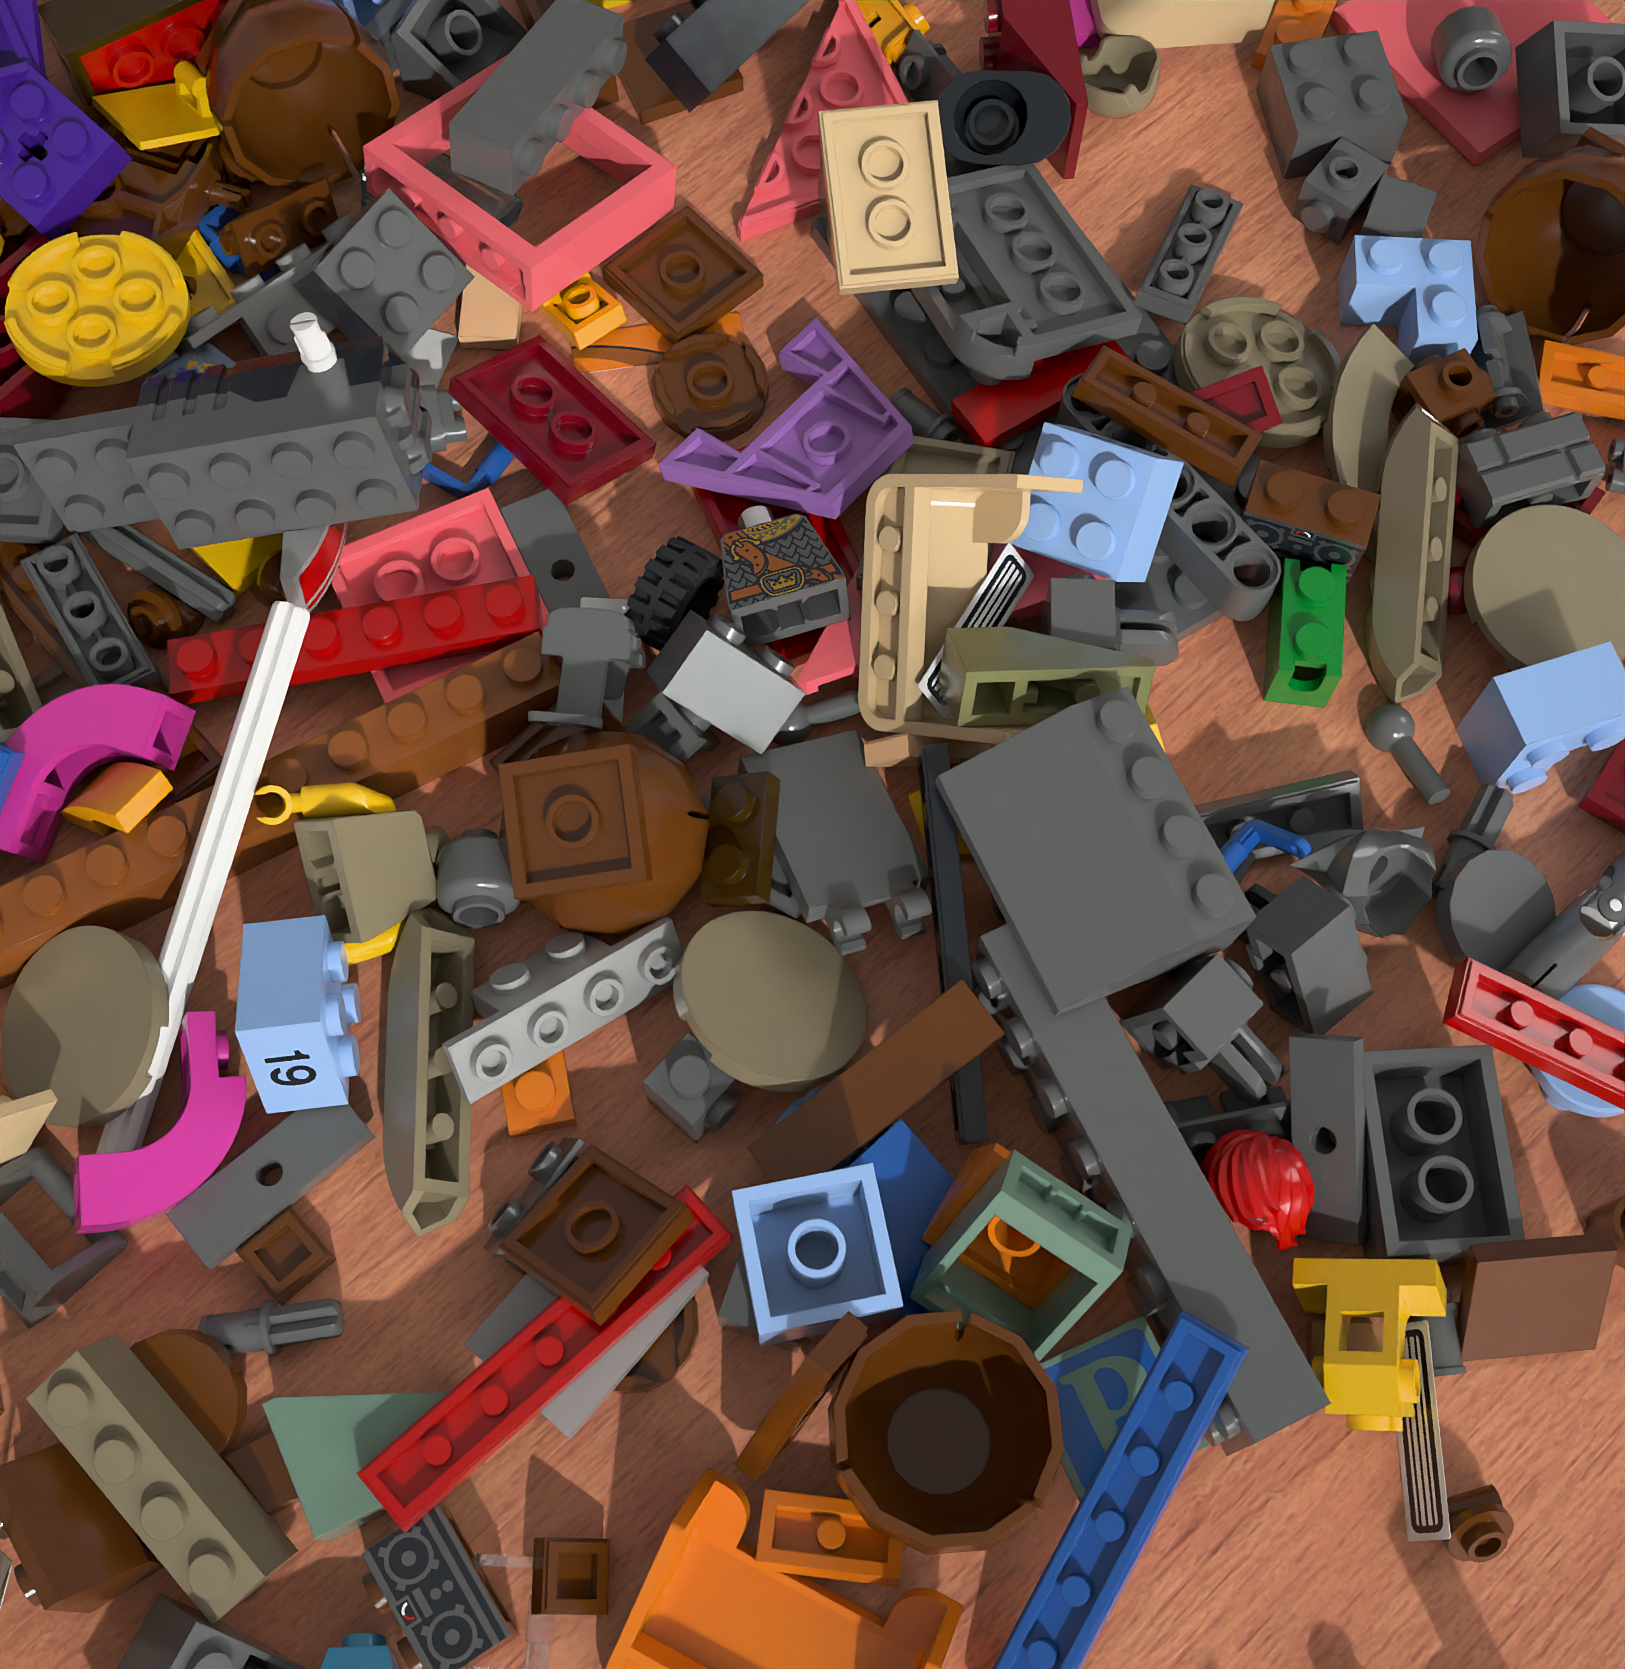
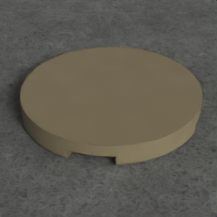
M1235 296L1212 301L1202 306L1200 312L1186 324L1176 343L1174 370L1180 388L1191 393L1262 365L1283 423L1280 426L1261 432L1260 434L1263 437L1257 446L1269 448L1295 447L1319 437L1323 433L1324 423L1328 421L1330 400L1333 393L1331 389L1332 382L1342 363L1337 350L1318 327L1311 331L1298 320L1280 312L1281 304L1270 300Z
M1536 505L1522 508L1505 516L1477 542L1465 568V605L1472 625L1478 624L1489 643L1505 658L1502 662L1503 664L1515 671L1611 641L1620 661L1625 659V543L1608 526L1589 514L1573 508L1558 505Z
M739 911L720 916L708 922L693 936L681 955L675 970L673 993L679 1019L687 1021L694 1035L713 1055L709 1060L731 1077L748 1085L776 1092L804 1091L807 1086L823 1082L841 1072L862 1044L867 1026V1008L862 987L854 970L847 960L839 954L837 949L822 935L786 916L764 911Z
M75 927L56 935L46 942L31 957L18 976L8 999L2 1025L1 1050L3 1066L8 1084L16 1099L52 1089L58 1100L44 1123L72 1128H92L103 1125L129 1109L150 1083L153 1076L148 1073L157 1049L161 1027H169V999L161 968L153 954L141 941L133 940L119 931L104 927Z

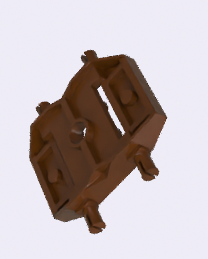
M93 105L78 107L112 137L132 160L101 193L105 194L115 190L113 194L103 201L92 202L63 235L77 232L78 237L90 235L120 236L121 231H128L157 243L176 261L211 205L219 204L243 214L248 211L247 207L250 208L252 203L251 191L225 183L222 180L223 158L219 151L217 136L140 150ZM46 150L43 151L38 159L42 161L46 158L48 152ZM3 198L0 200V234L5 243L0 256V264L37 234L30 231L32 224ZM183 275L190 300H192L191 294L195 295L197 289L196 279Z

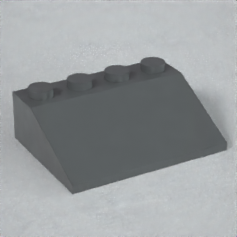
M1129 687L1071 705L938 775L935 780L943 800L1055 1016L1225 950L1256 918L1253 909Z

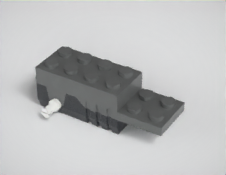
M304 312L298 314L290 321V329L294 332V340L299 351L237 361L234 367L229 368L225 364L208 366L204 372L197 373L195 369L180 371L172 378H167L165 374L147 377L141 388L136 407L17 427L13 446L70 534L161 519L178 549L181 550L283 533V531L302 530L419 510L422 470L426 464L432 462L433 456L430 444L432 418L429 411L420 406L419 375L409 367L408 363L388 350L382 336L332 344L325 331L321 330L316 315Z

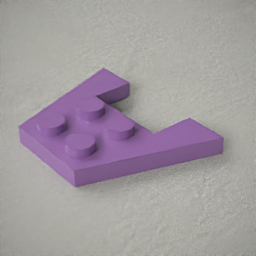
M816 317L780 350L779 354L782 370L811 385V387L742 452L704 430L697 428L659 463L664 480L836 519L914 443L911 425Z

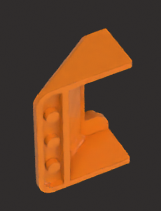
M707 1467L673 1519L605 1669H941L964 1605L936 1590L915 1588L908 1590L897 1599L887 1620L804 1575L755 1569L757 1550L740 1541L750 1520L749 1499L738 1484Z

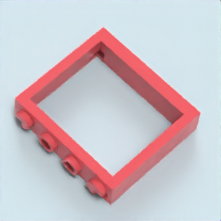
M507 54L364 145L367 192L374 197L390 189L453 255L532 312L674 210L677 166L592 107L590 109L584 108L574 120L567 138L562 143L623 186L544 242L534 247L423 167L450 149L449 122L508 56Z

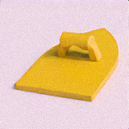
M188 61L179 62L175 66L174 77L176 80L173 84L157 85L92 97V105L140 150L220 135L209 108L205 82L206 76Z

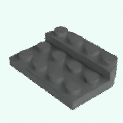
M1033 163L1022 166L1002 165L947 178L959 278L956 284L910 289L953 355L970 368V374L975 381L983 385L992 386L1001 383L1003 380L1030 378L1034 361L1137 334L1143 316Z

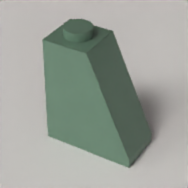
M449 1392L275 1397L262 1404L315 1539L331 1542L388 1514L356 1473Z

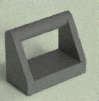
M37 1146L0 1167V1206L34 1178L75 1224L73 1179L44 1146ZM0 1211V1296L28 1329L53 1314L124 1250L128 1241L119 1230L84 1234L92 1245L51 1270Z

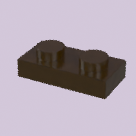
M769 771L712 777L708 817L710 824L705 847L700 896L701 901L712 907L770 903L781 780Z

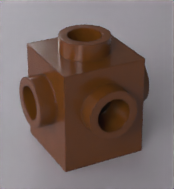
M1463 348L1443 358L1440 354H1433L1417 363L1409 373L1405 374L1399 384L1400 387L1394 398L1391 412L1400 424L1413 405L1418 403L1461 441L1472 435L1484 424L1482 416L1497 394L1491 386L1488 374L1483 368L1476 365L1466 348Z

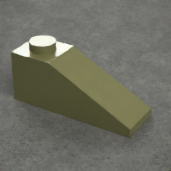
M1013 627L947 628L938 683L957 727L1037 724L1071 705L1125 687H1129L1145 715L1156 666L1150 658Z

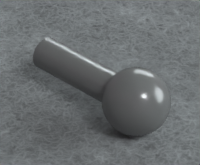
M859 688L807 704L800 701L773 738V741L783 746L801 743L809 737L813 727L861 713L858 703Z
M1384 704L1375 708L1368 715L1364 725V732L1368 742L1380 751L1393 754L1429 805H1437L1444 801L1451 791L1413 740L1415 723L1411 714L1405 708L1396 704Z

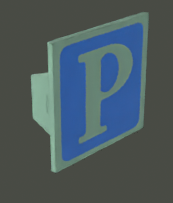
M1144 1315L1040 1363L1057 1387L1065 1451L1061 1464L1079 1502L1084 1496L1161 1350ZM1205 1436L1196 1452L1209 1446Z

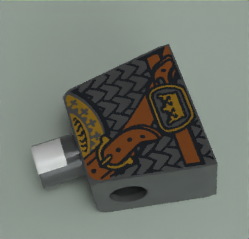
M754 506L746 509L739 516L738 527L740 530L727 533L720 540L730 619L732 624L746 634L747 637L742 642L746 646L752 648L851 619L845 575L806 516L794 514L775 520L769 508Z

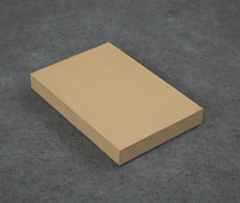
M938 100L819 111L817 121L838 295L956 284L959 274Z

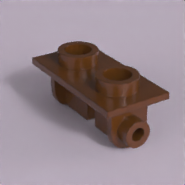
M326 178L318 179L230 221L225 226V233L219 235V243L222 250L229 257L234 255L241 257L246 274L251 278L276 266V261L280 257L303 243L310 249L326 241L327 239L321 231L339 219Z

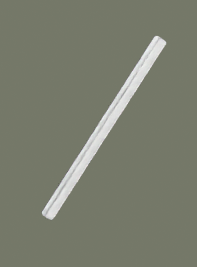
M275 601L272 604L159 955L158 964L165 979L169 999V1027H161L157 1049L148 1073L153 1077L147 1088L129 1109L105 1124L96 1154L141 1149L310 620L309 612L296 604L285 601Z

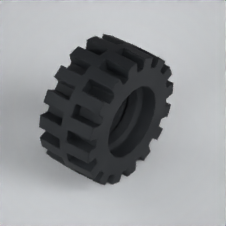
M680 536L669 539L666 546L662 544L656 551L654 560L649 559L645 565V573L642 577H638L634 585L636 587L634 594L629 596L627 606L630 608L624 613L625 616L633 621L635 633H638L641 641L658 651L663 649L689 610L694 611L706 620L710 618L709 612L711 608L716 606L719 599L717 594L723 589L725 582L722 579L724 576L722 559Z

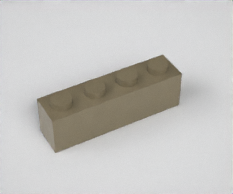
M117 1333L76 1350L26 1398L212 1625L248 1598L299 1551Z

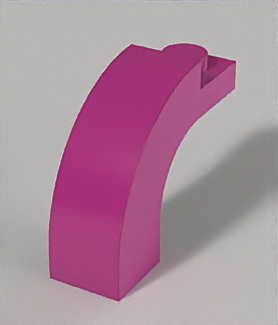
M120 684L95 685L66 693L37 710L23 722L6 742V745L24 752L25 755L0 814V849L44 864L62 817L60 812L66 807L68 799L78 783L95 768L119 759H135L174 771L196 711L166 695L139 687Z
M215 1011L187 1012L181 1021L178 1033L182 1100L178 1117L172 1129L158 1141L141 1149L117 1153L78 1155L72 1165L75 1234L121 1230L159 1217L173 1209L193 1193L224 1159L235 1139L243 1116L247 1076L219 1077L218 1070H227L229 1044L226 1030H216Z

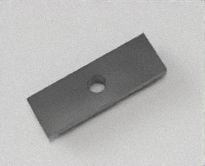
M1190 185L1137 291L1134 305L1185 325L1189 323L1235 227L1243 203L1228 198L1219 190L1212 188L1203 189Z
M549 489L499 508L530 575L535 577L539 593L549 614L559 608L580 607L581 598L583 597L610 599L564 503ZM561 577H571L566 581L558 580Z
M77 533L20 561L90 686L120 684L146 689L161 681L160 676Z
M1297 1033L1289 1036L1292 1146L1302 1153V1157L1308 1165L1314 1182V1204L1307 1217L1306 1233L1298 1234L1296 1237L1359 1246L1368 1241L1364 1040L1361 1037ZM1328 1129L1335 1135L1336 1144L1330 1139Z
M349 1104L296 1110L166 1213V1216L203 1264L212 1270L289 1205H293L376 1137ZM282 1168L283 1175L280 1181L273 1186H265L267 1174L273 1169Z

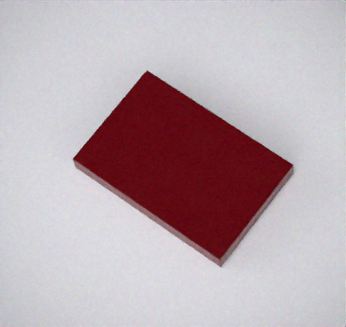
M540 335L450 378L448 393L566 506L653 458L656 443Z

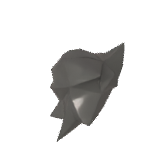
M1374 827L1368 830H1337L1301 836L1310 844L1312 850L1304 859L1302 858L1290 864V866L1313 878L1325 890L1335 889L1344 895L1356 912V920L1354 922L1357 931L1379 938L1392 934L1404 935L1408 926L1422 907L1431 900L1432 878L1436 872L1434 852L1421 839L1425 827L1400 829Z

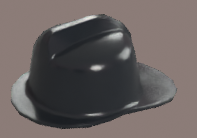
M981 70L966 72L952 80L938 97L943 148L956 159L972 164L1022 166L1038 163L1058 149L1067 136L1072 120L1070 100L1062 86L1047 74L1033 71Z

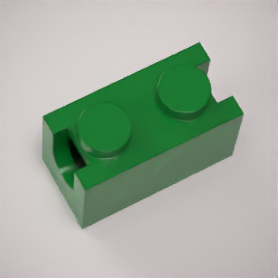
M1284 559L1278 583L1269 600L1263 701L1325 708L1342 678L1347 565L1331 564L1328 570L1322 567H1310L1300 571V560ZM1295 666L1314 668V679L1302 681L1292 678Z

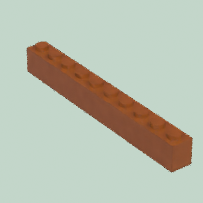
M539 631L264 761L255 791L260 787L273 785L279 786L291 794L301 793L302 786L353 782L385 794L394 800L510 743L532 723L527 721L528 711L545 712L558 700L561 671L553 657L541 654L543 638ZM214 785L142 819L129 833L118 830L0 886V990L16 983L18 976L31 957L46 942L66 930L80 926H99L121 932L175 906ZM275 792L253 795L227 880L299 846L293 822L305 819L303 813H291L289 818L280 824H264L255 817L272 818L280 814L283 809L282 798Z

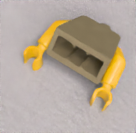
M353 782L302 786L301 793L291 794L285 789L273 785H266L256 790L254 795L275 792L283 801V809L277 816L272 818L255 817L264 824H280L288 819L291 813H303L305 819L294 821L293 824L315 916H326L333 941L344 942L348 966L396 950L410 914L422 909L436 899V878L433 866L437 865V856L442 846L450 841L447 833L439 826L424 829L422 816L417 810L397 811L394 802L389 796Z

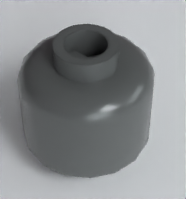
M1474 5L1460 8L1447 15L1436 27L1431 39V54L1443 83L1455 92L1468 94L1482 91L1494 85L1506 73L1511 63L1512 46L1499 16L1487 7Z
M477 828L463 832L459 837L443 845L437 856L436 896L439 907L450 917H453V920L458 925L466 928L485 929L494 927L502 923L506 916L513 913L521 901L514 899L512 878L498 845L499 836L488 829Z

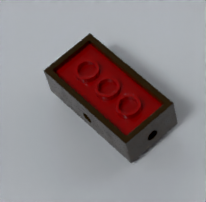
M50 0L39 5L38 12L71 85L84 106L92 105L93 96L173 84L176 80L174 68L182 61L190 62L200 71L195 59L229 0Z

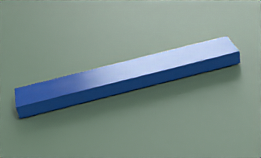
M1186 1310L1180 1312L992 1669L1082 1668L1250 1350L1249 1347Z

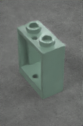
M1013 1150L924 1255L910 1298L925 1307L930 1313L962 1310L961 1320L957 1325L958 1330L964 1326L969 1312H973L1021 1336L1040 1362L1123 1272L1132 1227L1016 1150ZM994 1216H997L1073 1267L1035 1310L1027 1307L957 1260Z

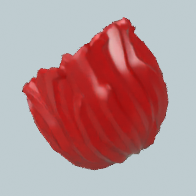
M1235 1130L1223 1135L1207 1151L1200 1166L1221 1207L1232 1222H1240L1253 1231L1264 1229L1271 1233L1274 1239L1277 1240V1250L1286 1251L1289 1246H1297L1298 1242L1295 1237L1298 1234L1306 1233L1307 1217L1314 1204V1182L1308 1165L1302 1157V1153L1293 1147L1289 1141L1279 1139L1277 1136H1270L1260 1130L1256 1132Z

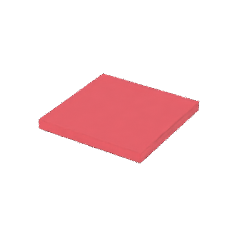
M1348 0L1333 10L1329 23L1341 35L1378 30L1398 91L1475 166L1521 136L1515 47L1553 20L1613 22L1589 0ZM1475 5L1487 7L1499 16L1512 46V57L1506 73L1494 85L1482 91L1467 94L1455 92L1443 83L1431 54V39L1436 27L1447 15L1460 8Z

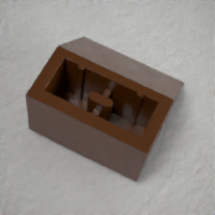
M62 1442L0 1465V1538L3 1540L10 1539L21 1561L14 1568L16 1580L25 1597L34 1606L41 1604L43 1609L48 1611L92 1613L164 1567Z

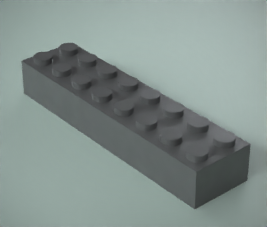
M1008 924L980 936L974 961L971 965L973 993L1005 1033L997 1041L1000 1055L1013 1076L1021 1073L1033 1096L1028 1098V1104L1038 1127L1045 1135L1053 1132L1065 1155L1060 1157V1165L1071 1188L1080 1194L1085 1192L1089 1200L1132 1227L1124 1265L1130 1278L1125 1280V1287L1141 1316L1144 1315L1145 1318L1150 1315L1152 1316L1164 1338V1341L1159 1343L1160 1348H1162L1181 1311L1185 1310L1250 1348L1204 1435L1206 1440L1213 1447L1220 1444L1226 1456H1229L1331 1404L1105 997L1055 1016Z

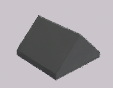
M413 0L391 34L404 90L435 101L509 54L528 32L497 0Z

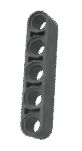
M1084 373L1072 377L1065 384L1056 424L1079 428L1184 462L1173 495L1174 499L1171 501L1157 545L1225 616L1237 621H1249L1260 616L1266 609L1281 574L1280 561L1275 553L1188 462L1074 398L1072 394ZM1078 411H1088L1093 415H1085ZM1195 535L1208 536L1216 543L1201 541ZM1236 578L1249 579L1252 582H1254L1257 587L1245 586L1242 583H1240Z

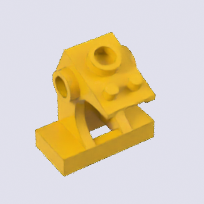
M1294 1258L1292 1284L1305 1314H1326L1324 1356H1314L1311 1367L1331 1404L1325 1407V1413L1346 1415V1429L1403 1431L1402 1417H1415V1409L1412 1403L1418 1404L1420 1400V1369L1418 1360L1405 1359L1407 1320L1410 1316L1446 1317L1447 1290L1437 1260ZM1352 1317H1384L1382 1352L1347 1351L1348 1326Z

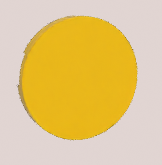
M121 231L120 236L90 235L85 237H78L77 232H73L53 239L26 257L16 268L7 283L10 291L5 305L4 324L16 351L38 373L68 385L81 387L109 386L132 380L149 372L161 364L177 348L190 320L191 303L189 292L176 261L157 243L128 231Z

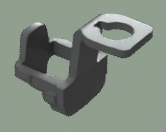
M565 607L553 610L548 616L547 626H544L541 654L551 656L563 662L556 712L528 711L527 721L555 727L602 730L603 700H619L623 695L630 668H645V653L641 649V638L638 637V633H635L633 621L619 612L605 609Z

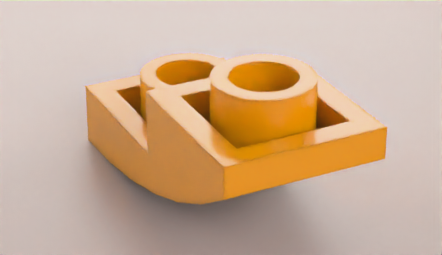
M589 272L538 307L552 324L580 351L627 321L621 303L593 281Z
M114 763L96 777L60 813L68 822L103 836L112 827L129 833L142 819L153 814L156 805L173 787L161 770L137 763Z

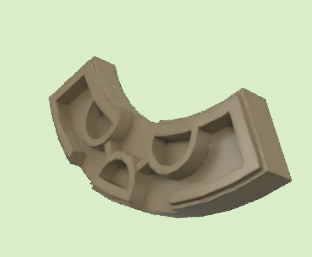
M1375 324L1364 331L1340 364L1331 386L1333 393L1330 400L1328 421L1323 425L1326 470L1331 471L1333 481L1373 493L1379 467L1388 446V424L1392 404L1403 377L1414 367L1413 363ZM1373 523L1364 555L1376 566L1377 537Z

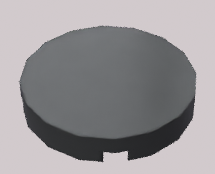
M1510 850L1473 852L1455 862L1447 873L1452 875L1447 881L1446 888L1439 889L1436 901L1438 932L1448 954L1457 963L1470 957L1498 972H1501L1556 918L1555 900L1545 876L1528 858Z

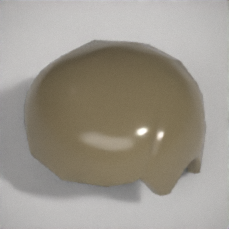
M1109 36L1101 40L1099 48L1092 58L1087 60V55H1081L1080 61L1088 99V110L1101 117L1124 119L1145 109L1152 102L1158 87L1161 53L1151 42L1134 36Z

